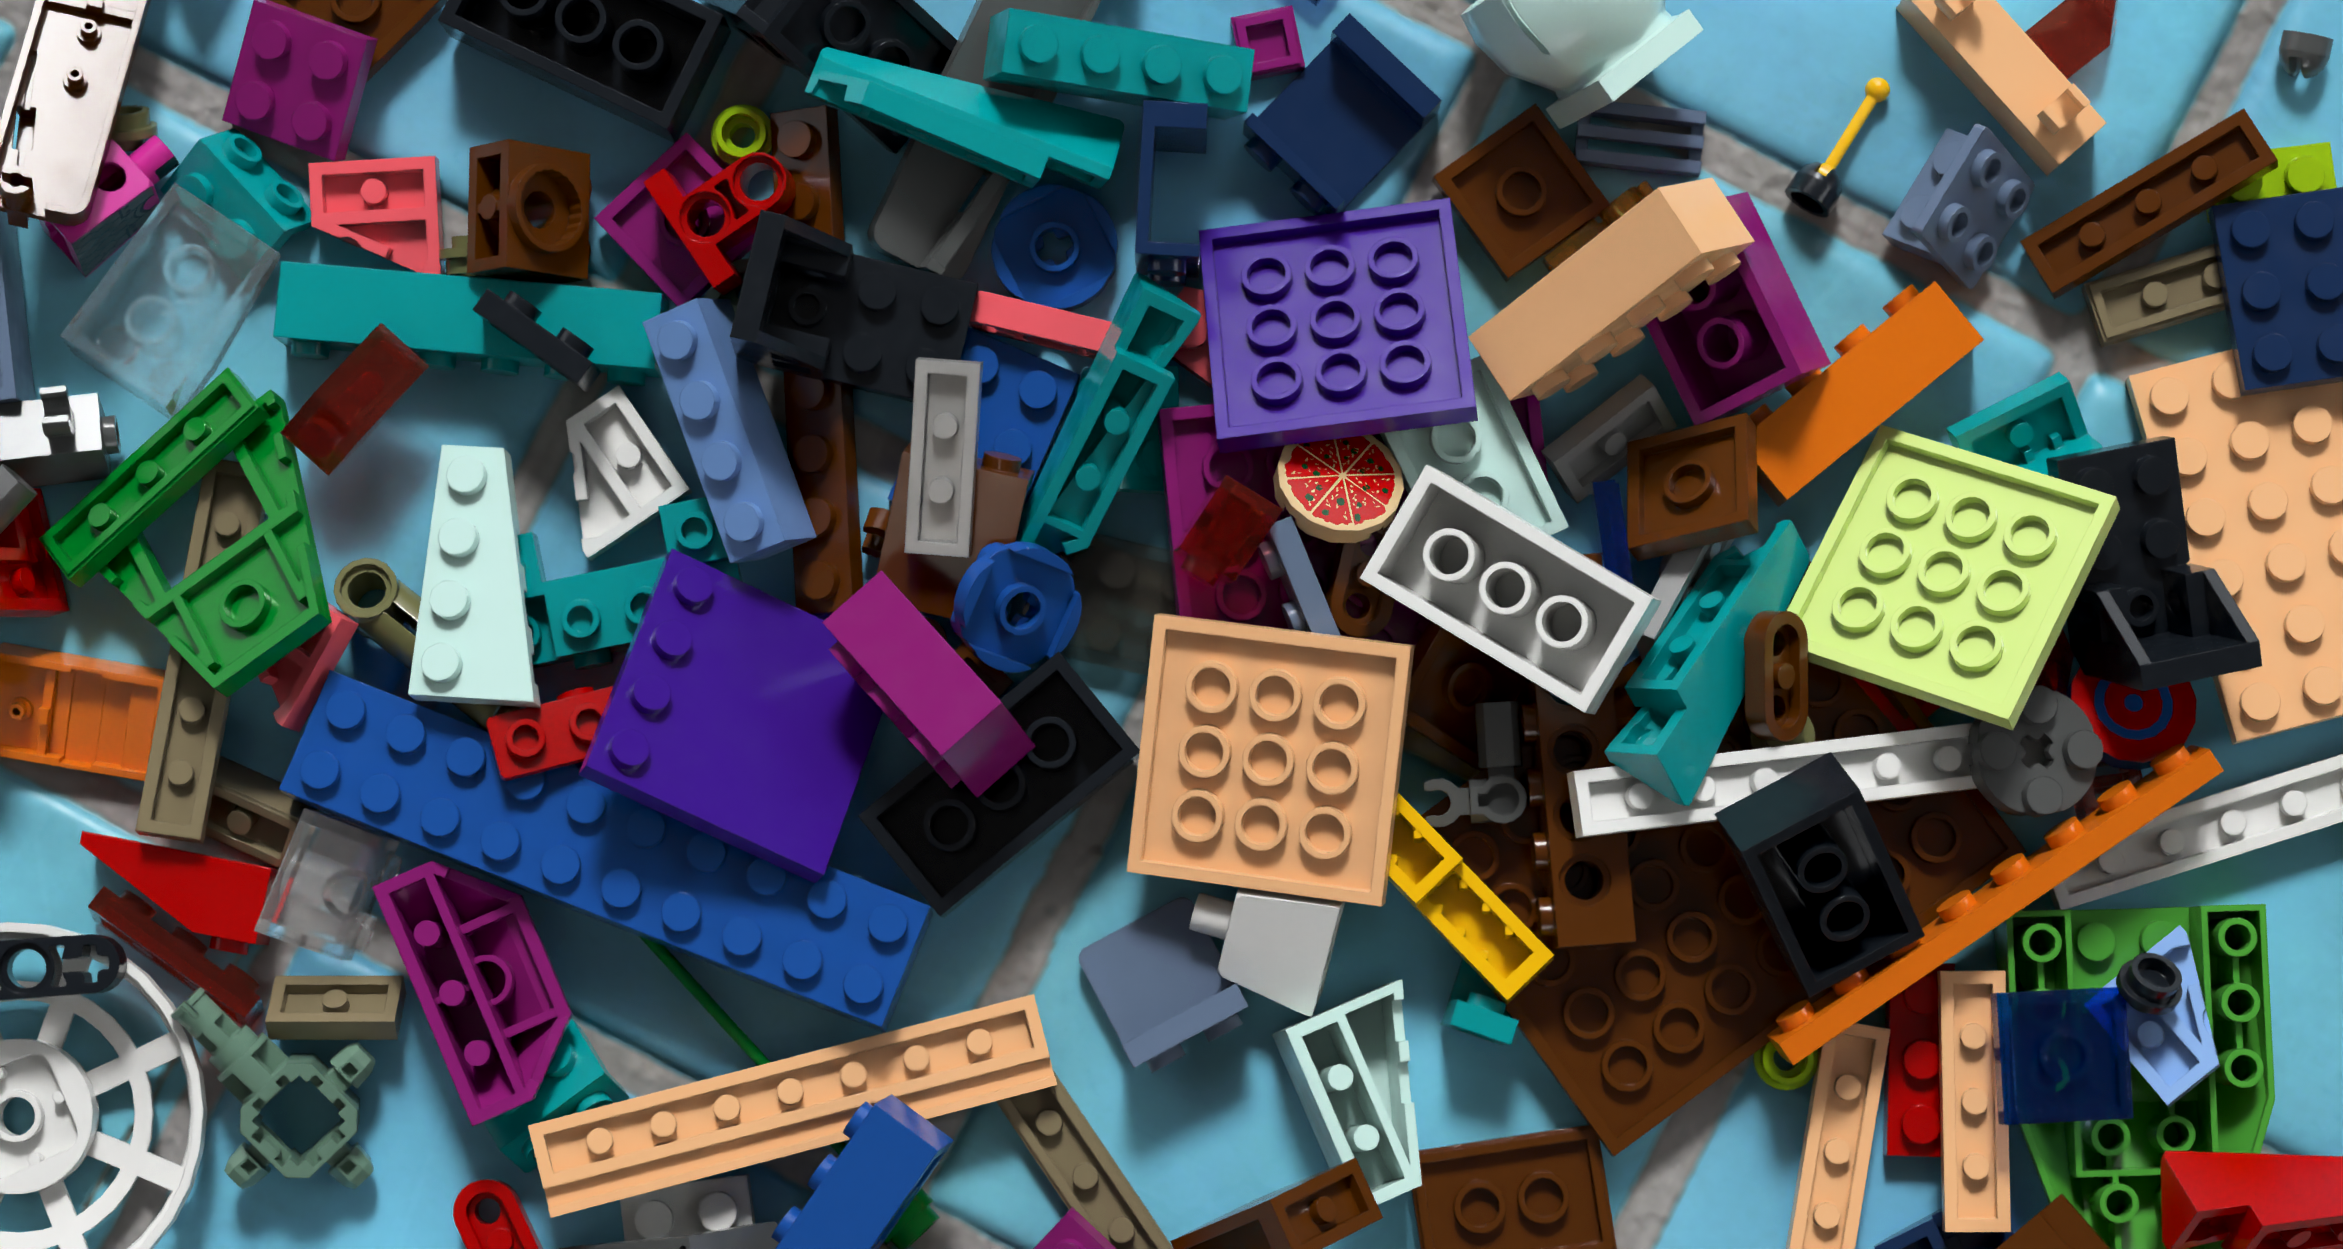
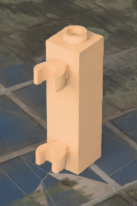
M1901 0L1896 7V10L2046 176L2053 172L2106 124L2105 120L2090 105L2091 101L2074 83L2071 84L1996 0Z

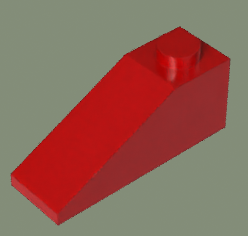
M82 831L79 843L81 846L191 932L210 935L209 948L247 955L250 944L269 945L284 876L283 870Z

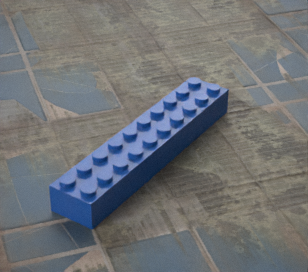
M332 670L329 671L279 787V790L291 799L886 1033L933 917L930 905L828 865L824 875L816 883L810 882L578 775L581 768L573 765L503 781L499 775L487 731Z

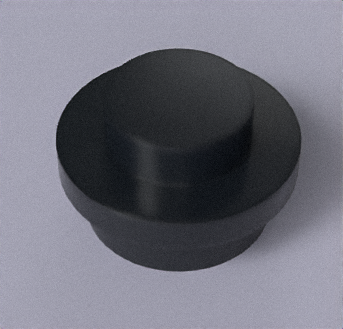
M2142 953L2137 955L2133 960L2126 962L2121 967L2116 977V986L2120 995L2131 1007L2143 1013L2154 1015L2170 1013L2177 1007L2182 997V976L2179 969L2169 959L2158 954Z

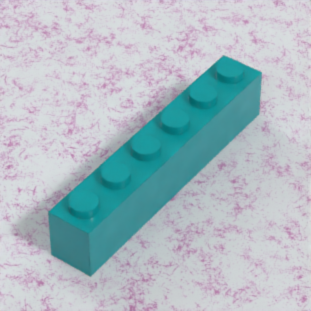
M281 261L273 337L285 346H291V355L300 358L327 360L329 359L330 350L354 352V361L391 365L393 355L418 357L417 366L435 370H455L456 360L481 362V372L506 376L519 375V366L544 368L543 376L546 378L569 381L488 324L472 310L487 289L503 300L511 290L542 312L536 323L556 336L564 327L590 345L594 351L588 360L593 362L601 373H607L608 383L624 386H645L646 377L662 378L642 322L669 311L670 303L662 293Z

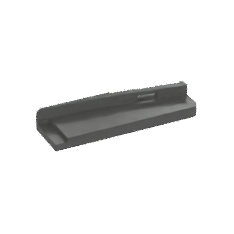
M976 0L941 75L1053 103L1058 92L983 80L990 17L1008 8L1092 21L1101 0ZM910 139L869 225L867 232L868 241L878 252L895 261L901 260L909 264L910 268L961 279L975 255L1010 179ZM982 175L987 177L964 212H958Z

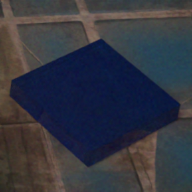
M1615 479L1593 482L1590 499L1598 553H1602L1603 567L1633 584L1619 482L1616 483Z
M2117 987L1991 993L1999 1124L2015 1125L2133 1118L2126 1001L2120 995Z

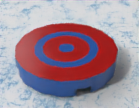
M2079 667L2066 692V696L2075 702L2086 714L2092 724L2094 733L2101 739L2104 749L2101 761L2115 768L2130 770L2150 768L2151 761L2159 754L2177 744H2185L2196 723L2197 699L2190 681L2140 691L2084 675L2081 667Z

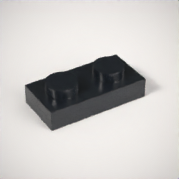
M487 289L472 309L488 324L585 392L589 390L601 373L596 365L588 360L594 351L590 345L564 327L556 336L536 323L542 312L511 290L503 300Z

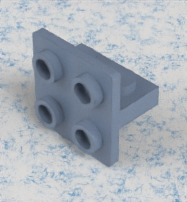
M1975 124L1968 135L1947 128L1882 235L1894 247L1941 264L1960 286L1973 289L1983 272L1989 269L1994 262L1997 249L2015 219L2025 211L2035 184L1988 127Z

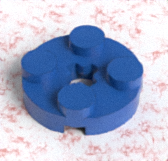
M1044 184L1025 190L1006 205L994 229L991 254L996 274L1003 287L1013 298L1065 311H1072L1087 305L1103 292L1109 280L1112 279L1116 271L1118 240L1110 215L1096 198L1085 192L1081 193L1072 188H1064L1063 185ZM1053 232L1058 240L1068 237L1073 244L1066 251L1067 261L1056 265L1052 259L1042 261L1037 255V252L1044 248L1042 237Z
M1016 541L1009 544L994 542L981 549L976 561L972 563L963 575L954 599V611L950 619L951 627L955 634L962 639L967 649L981 661L1000 671L1020 673L1031 670L1032 668L1028 665L1037 663L1045 656L1050 659L1057 652L1061 653L1069 644L1076 632L1081 617V595L1075 590L1074 579L1071 576L1073 572L1069 565L1045 547L1024 541ZM1024 592L1023 600L1030 604L1029 610L1025 615L1016 613L1011 622H1007L1008 612L1006 607L1012 597Z

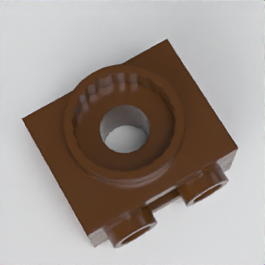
M512 139L470 147L467 274L503 280L549 284H566L588 280V262L591 253L589 243V200L592 192L590 154Z

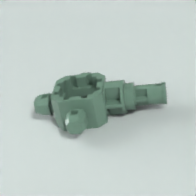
M201 986L170 1015L212 1055L208 1061L220 1072L216 1078L242 1103L240 1108V1133L251 1144L248 1145L243 1142L229 1157L224 1170L240 1188L245 1189L254 1186L270 1173V1163L285 1178H310L327 1162L331 1166L328 1173L343 1186L352 1189L357 1188L370 1176L374 1167L369 1155L358 1142L352 1146L347 1142L357 1133L360 1120V1098L349 1087L353 1085L358 1089L372 1073L376 1061L359 1042L345 1046L330 1059L333 1065L331 1068L315 1053H291L287 1056L263 1032L257 1036L246 1024L240 1028L205 993ZM298 1076L306 1083L310 1080L339 1109L338 1114L341 1116L340 1121L311 1149L308 1148L302 1154L295 1148L291 1150L262 1121L263 1116L260 1114V1110L289 1082L292 1083Z

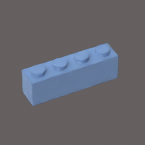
M696 298L642 323L730 563L764 560L817 538L754 364L735 356L730 339L735 312L730 299Z

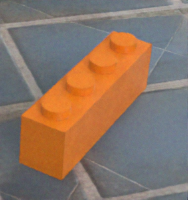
M1936 281L1921 293L1913 284L1909 285L1882 308L1890 317L1872 332L1864 324H1861L1833 347L1841 356L1836 362L1823 372L1819 370L1785 387L1792 397L1774 412L1764 403L1749 415L1756 425L1757 482L1778 507L1984 340Z

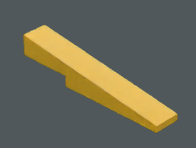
M1398 793L1388 880L1492 990L1508 1004L1553 961L1554 954L1463 862V858Z

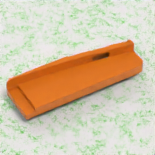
M6 642L1 643L0 757L145 781L166 670Z

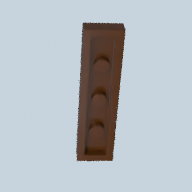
M2243 108L2021 240V247L2055 300L2278 168V160Z

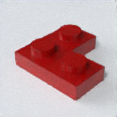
M33 488L38 494L0 534V617H51L70 611L60 568L39 541V538L50 529L41 488Z

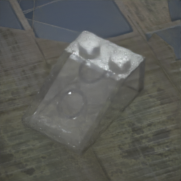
M174 182L60 334V337L75 356L171 419L203 390L214 375L281 255Z

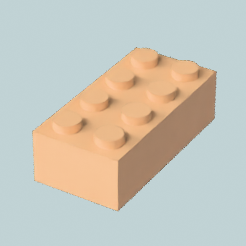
M1713 178L1658 187L1473 332L1468 338L1509 401L1530 395H1535L1537 400L1541 401L1562 388L1566 393H1570L1588 383L1599 373L1594 364L1610 353L1615 358L1639 344L1645 338L1641 328L1654 318L1658 317L1662 322L1685 309L1693 301L1688 292L1701 282L1706 280L1708 285L1714 284L1736 270L1741 265L1737 255L1755 241Z

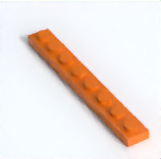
M2183 743L2165 750L2151 761L2152 772L2134 784L2130 780H2125L2109 788L2097 799L2100 807L2079 821L2074 816L2052 827L2043 836L2046 841L2044 846L2027 857L2023 853H2018L1998 864L1990 872L1993 880L1973 894L1970 890H1963L1944 901L1936 910L1940 917L1922 928L1925 934L1924 937L1832 985L1831 988L1833 990L1811 1004L1808 999H1805L1786 1009L1776 1019L1779 1027L1767 1034L1779 1055L1794 1066L2222 773L2224 770L2212 751L2195 745H2190L2186 748Z

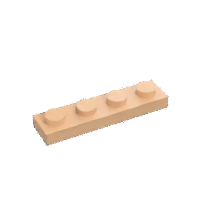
M1937 971L1942 1231L2011 1232L2006 971Z
M1855 1023L1818 1048V1062L1813 1078L1786 1249H1855L1891 1029Z

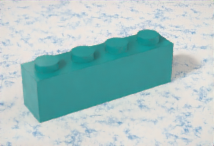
M1008 8L990 17L983 80L1143 106V100L1208 103V117L1226 120L1247 113L1255 49Z

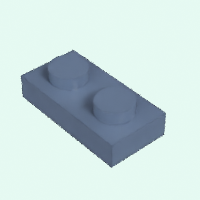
M1292 516L1261 529L1265 542L1257 544L1258 554L1269 579L1272 581L1280 577L1289 598V602L1281 605L1288 628L1290 630L1341 636Z

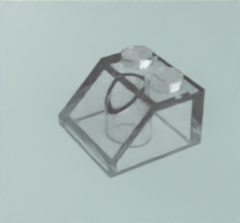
M304 808L254 931L338 960L351 961L355 951L363 953L373 937L378 918L370 915L377 899L372 887L398 876L402 857L395 855L400 842L331 814Z

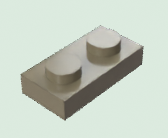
M275 976L265 1020L268 1038L270 1040H398L406 998L404 976Z

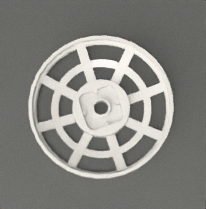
M0 923V941L85 935L52 925ZM96 945L91 946L90 957L85 959H64L62 972H88L92 959L109 967L108 956L98 955ZM128 958L124 979L140 991L158 1012L169 1033L136 1048L131 1037L112 1015L94 1001L82 995L0 1000V1002L15 1000L40 1001L49 1004L37 1040L22 1038L4 1040L0 1033V1204L5 1194H25L39 1191L52 1227L44 1230L29 1232L0 1231V1249H48L59 1245L60 1249H89L84 1233L96 1227L119 1206L133 1188L138 1177L171 1190L162 1210L144 1233L127 1248L154 1249L176 1221L194 1186L204 1151L207 1121L203 1070L191 1034L177 1020L170 1016L176 1009L174 1003L149 974ZM63 973L59 982L60 987L66 986ZM17 981L21 986L26 988L34 987L40 983L31 981ZM74 1014L82 1017L98 1029L114 1047L119 1057L86 1072L73 1056L62 1049ZM178 1057L181 1059L186 1075L190 1107L187 1147L181 1165L148 1152L152 1140L154 1105L152 1087L147 1072ZM128 1081L132 1088L135 1112L133 1136L130 1144L97 1131L99 1124L97 1096ZM16 1097L27 1100L32 1105L35 1113L32 1127L22 1135L9 1131L3 1120V1112L6 1105ZM87 1156L119 1168L120 1171L103 1195L85 1211L77 1215L64 1179L69 1177Z

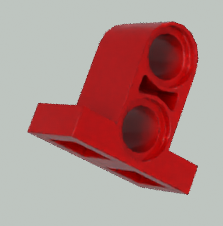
M752 152L741 157L688 194H686L676 177L665 168L643 182L713 288L722 295H726L741 285L744 280L726 252L756 232L761 210L783 214L792 205L796 196V184L792 174L774 156L764 152ZM763 170L776 172L778 186L775 192L765 200L751 199L748 193V185L751 178ZM710 206L721 207L725 214V221L720 231L710 237L699 236L696 230L698 215Z

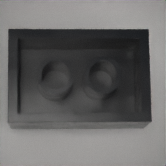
M1831 752L1715 813V817L1781 957L1809 997L1925 936L1860 789Z

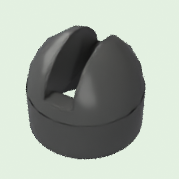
M2283 30L2279 46V61L2283 69L2292 77L2296 76L2300 70L2305 79L2314 77L2325 69L2330 59L2334 39L2310 33Z

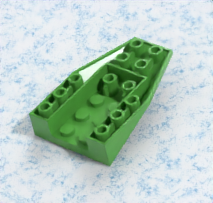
M2266 904L2019 911L1995 927L1993 931L1997 969L2006 971L2007 1063L2012 1108L2048 1203L2050 1204L2063 1193L2110 1249H2166L2162 1242L2161 1158L2165 1151L2260 1154L2275 1102ZM2181 925L2189 937L2220 1067L2172 1106L2168 1107L2082 1004L2114 979L2126 962L2133 960L2139 954L2146 953ZM2224 1240L2187 1249H2222L2220 1245Z

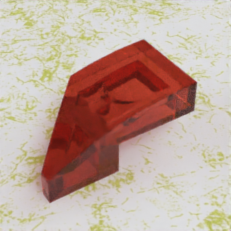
M2065 0L2025 33L2068 80L2111 46L2112 36H2115L2118 0Z

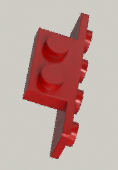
M613 686L595 691L593 687H580L558 695L555 701L540 704L541 708L527 707L489 717L486 722V728L500 778L503 781H509L583 762Z

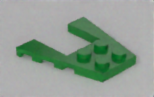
M271 389L257 399L270 416L233 449L268 519L173 588L169 585L143 532L99 571L133 603L132 606L168 639L167 641L215 690L226 697L232 695L332 623L286 403Z

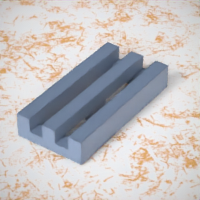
M1612 102L1577 121L1574 156L1583 166L1698 178L1701 174V151L1704 144L1703 131L1707 112ZM1591 117L1690 127V133L1687 135L1590 124ZM1588 140L1688 150L1687 160L1588 149Z

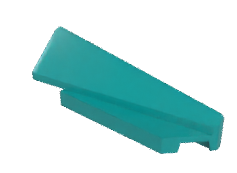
M1136 272L1130 282L1025 505L1016 541L1035 543L1045 547L1054 554L1063 551L1066 555L1089 547L1175 380L1173 373L1164 368L1195 328L1201 313L1145 275Z
M1783 520L1775 524L1776 528L1764 546L1746 555H1743L1735 545L1715 555L1624 687L1634 706L1642 708L1613 739L1604 753L1611 763L1679 805L1689 806L1692 803L1745 695L1744 637L1751 620L1762 611H1786L1809 565V553L1792 520Z

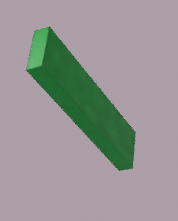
M227 367L39 538V541L67 579L81 588L270 415L241 378Z

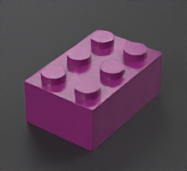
M1748 192L1726 196V199L1755 241L1737 255L1741 265L1728 276L1714 284L1708 285L1706 280L1693 288L1688 292L1693 301L1673 317L1662 322L1656 317L1646 324L1694 425L1729 417L1831 364Z
M882 570L822 622L837 640L828 650L865 693L881 708L906 739L923 755L951 789L962 781L978 798L1035 747L1034 743L1003 703Z

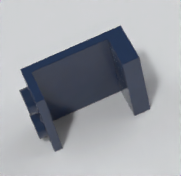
M1349 13L1332 31L1330 43L1258 117L1252 113L1244 121L1243 135L1249 139L1244 148L1267 171L1271 172L1277 166L1295 183L1289 189L1290 192L1312 214L1317 215L1321 210L1327 214H1336L1337 212H1342L1436 116L1442 100Z
M1143 100L1135 265L1136 272L1148 275V278L1163 287H1181L1186 285V277L1199 278L1200 244L1151 241L1156 151L1206 154L1208 103Z

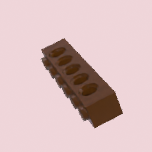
M1602 553L1583 554L1603 566ZM1516 672L1517 678H1525ZM1527 679L1529 703L1520 704L1519 714L1523 743L1533 742L1535 768L1525 769V789L1528 806L1539 807L1541 832L1531 833L1534 872L1544 871L1546 897L1536 899L1540 937L1550 936L1551 949L1636 942L1627 832L1576 838L1575 834L1568 832L1562 826L1559 819V811L1565 800L1570 799L1567 773L1577 770L1616 766L1608 760L1604 753L1608 745L1618 735L1614 686L1612 685L1596 714L1582 712L1572 705H1563L1556 702L1549 694V691ZM1572 735L1583 743L1586 750V758L1579 769H1566L1556 761L1553 748L1559 736ZM1574 863L1586 864L1596 874V891L1587 900L1575 898L1566 888L1565 875L1569 867Z

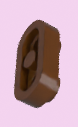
M1392 522L1383 529L1382 527L1380 530L1371 533L1376 538L1377 548ZM1360 542L1337 543L1325 593V599L1340 635L1354 638L1371 637L1382 631L1391 618L1395 602L1394 598L1360 579L1372 556H1368L1362 551ZM1351 595L1357 596L1363 605L1362 613L1356 619L1352 618L1346 611V601Z
M1766 610L1755 615L1744 637V712L1748 726L1757 738L1768 741L1787 742L1795 739L1802 732L1808 717V636L1805 625L1797 614L1790 611Z

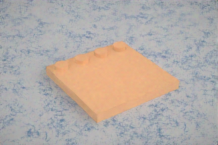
M1162 613L1155 614L1126 872L1382 907L1386 903L1415 645Z

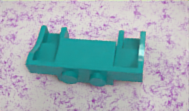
M706 497L658 506L667 554L671 549H675L743 582L739 563H730ZM533 532L518 535L520 563L525 570L527 592L524 593L528 626L532 629L535 654L532 655L533 669L574 661L576 670L592 669L612 664V653L628 650L665 557L546 581L538 536Z

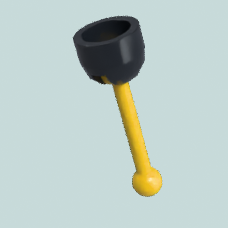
M1875 77L1867 82L1865 86V99L1825 163L1815 162L1804 165L1794 175L1785 189V193L1799 208L1822 218L1830 215L1842 192L1841 179L1835 169L1876 103L1886 100L1889 96L1890 86L1885 79Z

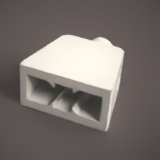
M1241 887L1237 891L1234 902L1199 893L1192 913L1189 930L1224 939L1217 972L1223 978L1296 1012L1312 1017L1324 987L1345 902Z

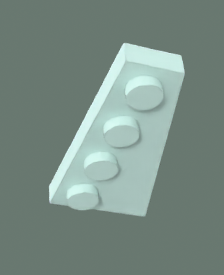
M458 445L441 446L408 695L414 700L541 708L539 688L534 680L532 655H535L532 629L528 626L524 593L527 592L525 570L520 563L517 536L520 534L512 461L511 455L504 448Z

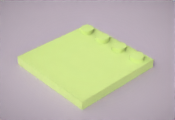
M1880 425L1787 611L1797 614L1805 625L1808 636V662L2013 731L2120 511V506L2116 496Z

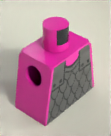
M156 135L152 136L129 156L111 139L88 219L76 226H66L39 220L41 226L68 259L87 277L159 213L162 207L154 185L175 169L179 162Z

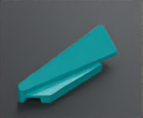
M829 47L821 50L804 91V94L1031 189L1040 180L1046 167L1100 190L1111 177L1124 132V124L1119 119Z

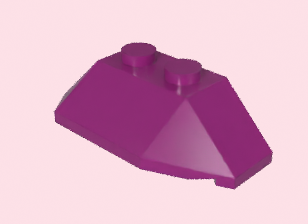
M434 861L427 862L373 886L372 889L471 1125L476 1126L533 1101L573 1013L523 896Z

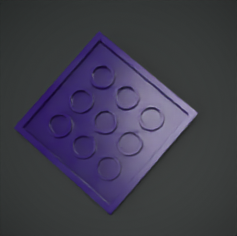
M1450 198L1337 212L1336 214L1329 213L1198 230L1216 436L1220 454L1478 421Z
M671 549L664 558L578 775L810 882L816 883L826 871L883 711L828 650L837 640L822 623L824 620L675 549Z

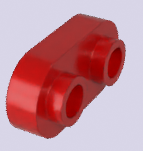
M493 1178L482 1179L468 1184L458 1194L454 1203L453 1217L467 1249H543L519 1196L506 1182ZM486 1198L495 1200L500 1207V1216L494 1223L485 1222L479 1215V1206Z

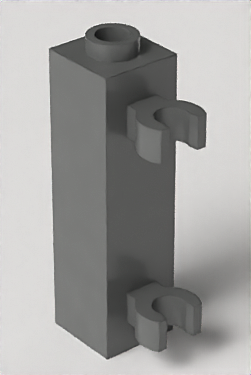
M66 385L39 388L41 399L0 404V466L4 464L12 469L31 487L105 479L111 473L110 454L121 452L119 427L116 415L105 416L98 393L69 396Z

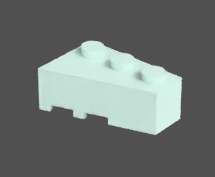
M1402 979L1383 985L1272 1034L1329 1168L1356 1157L1377 1205L1422 1185L1414 1102H1411L1408 1071L1410 1053L1408 1040L1406 1041Z

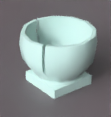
M1476 0L1460 15L1475 44L1505 74L1556 92L1558 99L1545 110L1559 129L1615 101L1704 30L1689 9L1679 15L1671 16L1665 9V0Z

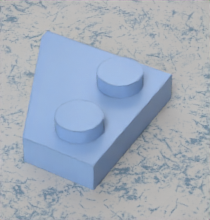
M2181 925L2146 952L2158 954L2169 959L2177 966L2181 973L2182 997L2173 1011L2163 1015H2154L2134 1009L2120 995L2116 986V977L2082 1004L2168 1107L2172 1106L2220 1067L2189 937Z

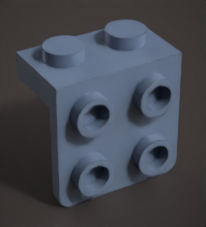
M1179 897L1083 948L1079 954V963L1114 1027L1133 1068L1146 1062L1151 1073L1186 1055L1180 1043L1203 1031L1208 1042L1242 1025L1243 1023L1237 1012L1249 1007L1237 983L1223 978L1217 972L1221 955L1211 936L1189 930L1194 904L1185 897Z

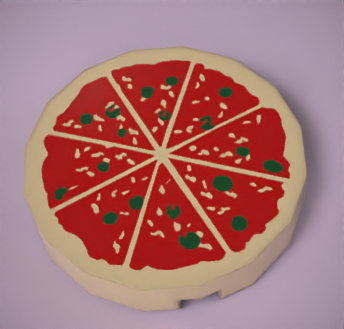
M1372 435L1285 445L1273 476L1275 499L1282 511L1286 507L1288 512L1296 518L1295 525L1306 534L1330 543H1357L1369 539L1371 533L1380 530L1382 527L1383 529L1386 528L1393 521L1404 491L1400 465L1390 449Z

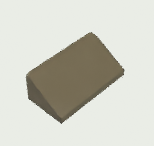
M220 755L205 836L290 873L299 858L320 810L291 799L279 790L281 782Z

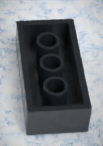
M448 0L438 19L451 38L674 143L679 139L731 34L723 14L693 0Z
M1057 652L1000 699L1034 743L1035 747L978 798L962 781L951 789L925 760L858 815L940 917L945 918L1139 758L1140 749L1060 652Z

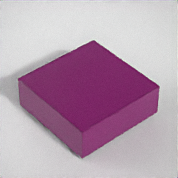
M1292 5L1230 18L1235 46L1255 49L1251 81L1300 72L1305 69Z

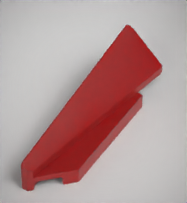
M2165 1151L2161 1158L2162 1242L2166 1249H2187L2224 1240L2220 1245L2222 1249H2343V1156Z

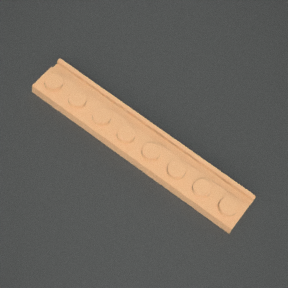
M1032 994L528 1125L549 1207L550 1218L850 1140L849 1137L843 1134V1131L860 1106L866 1101L874 1106L875 1103L891 1094L923 1118L930 1119L1056 1086L1057 1082L1035 996Z

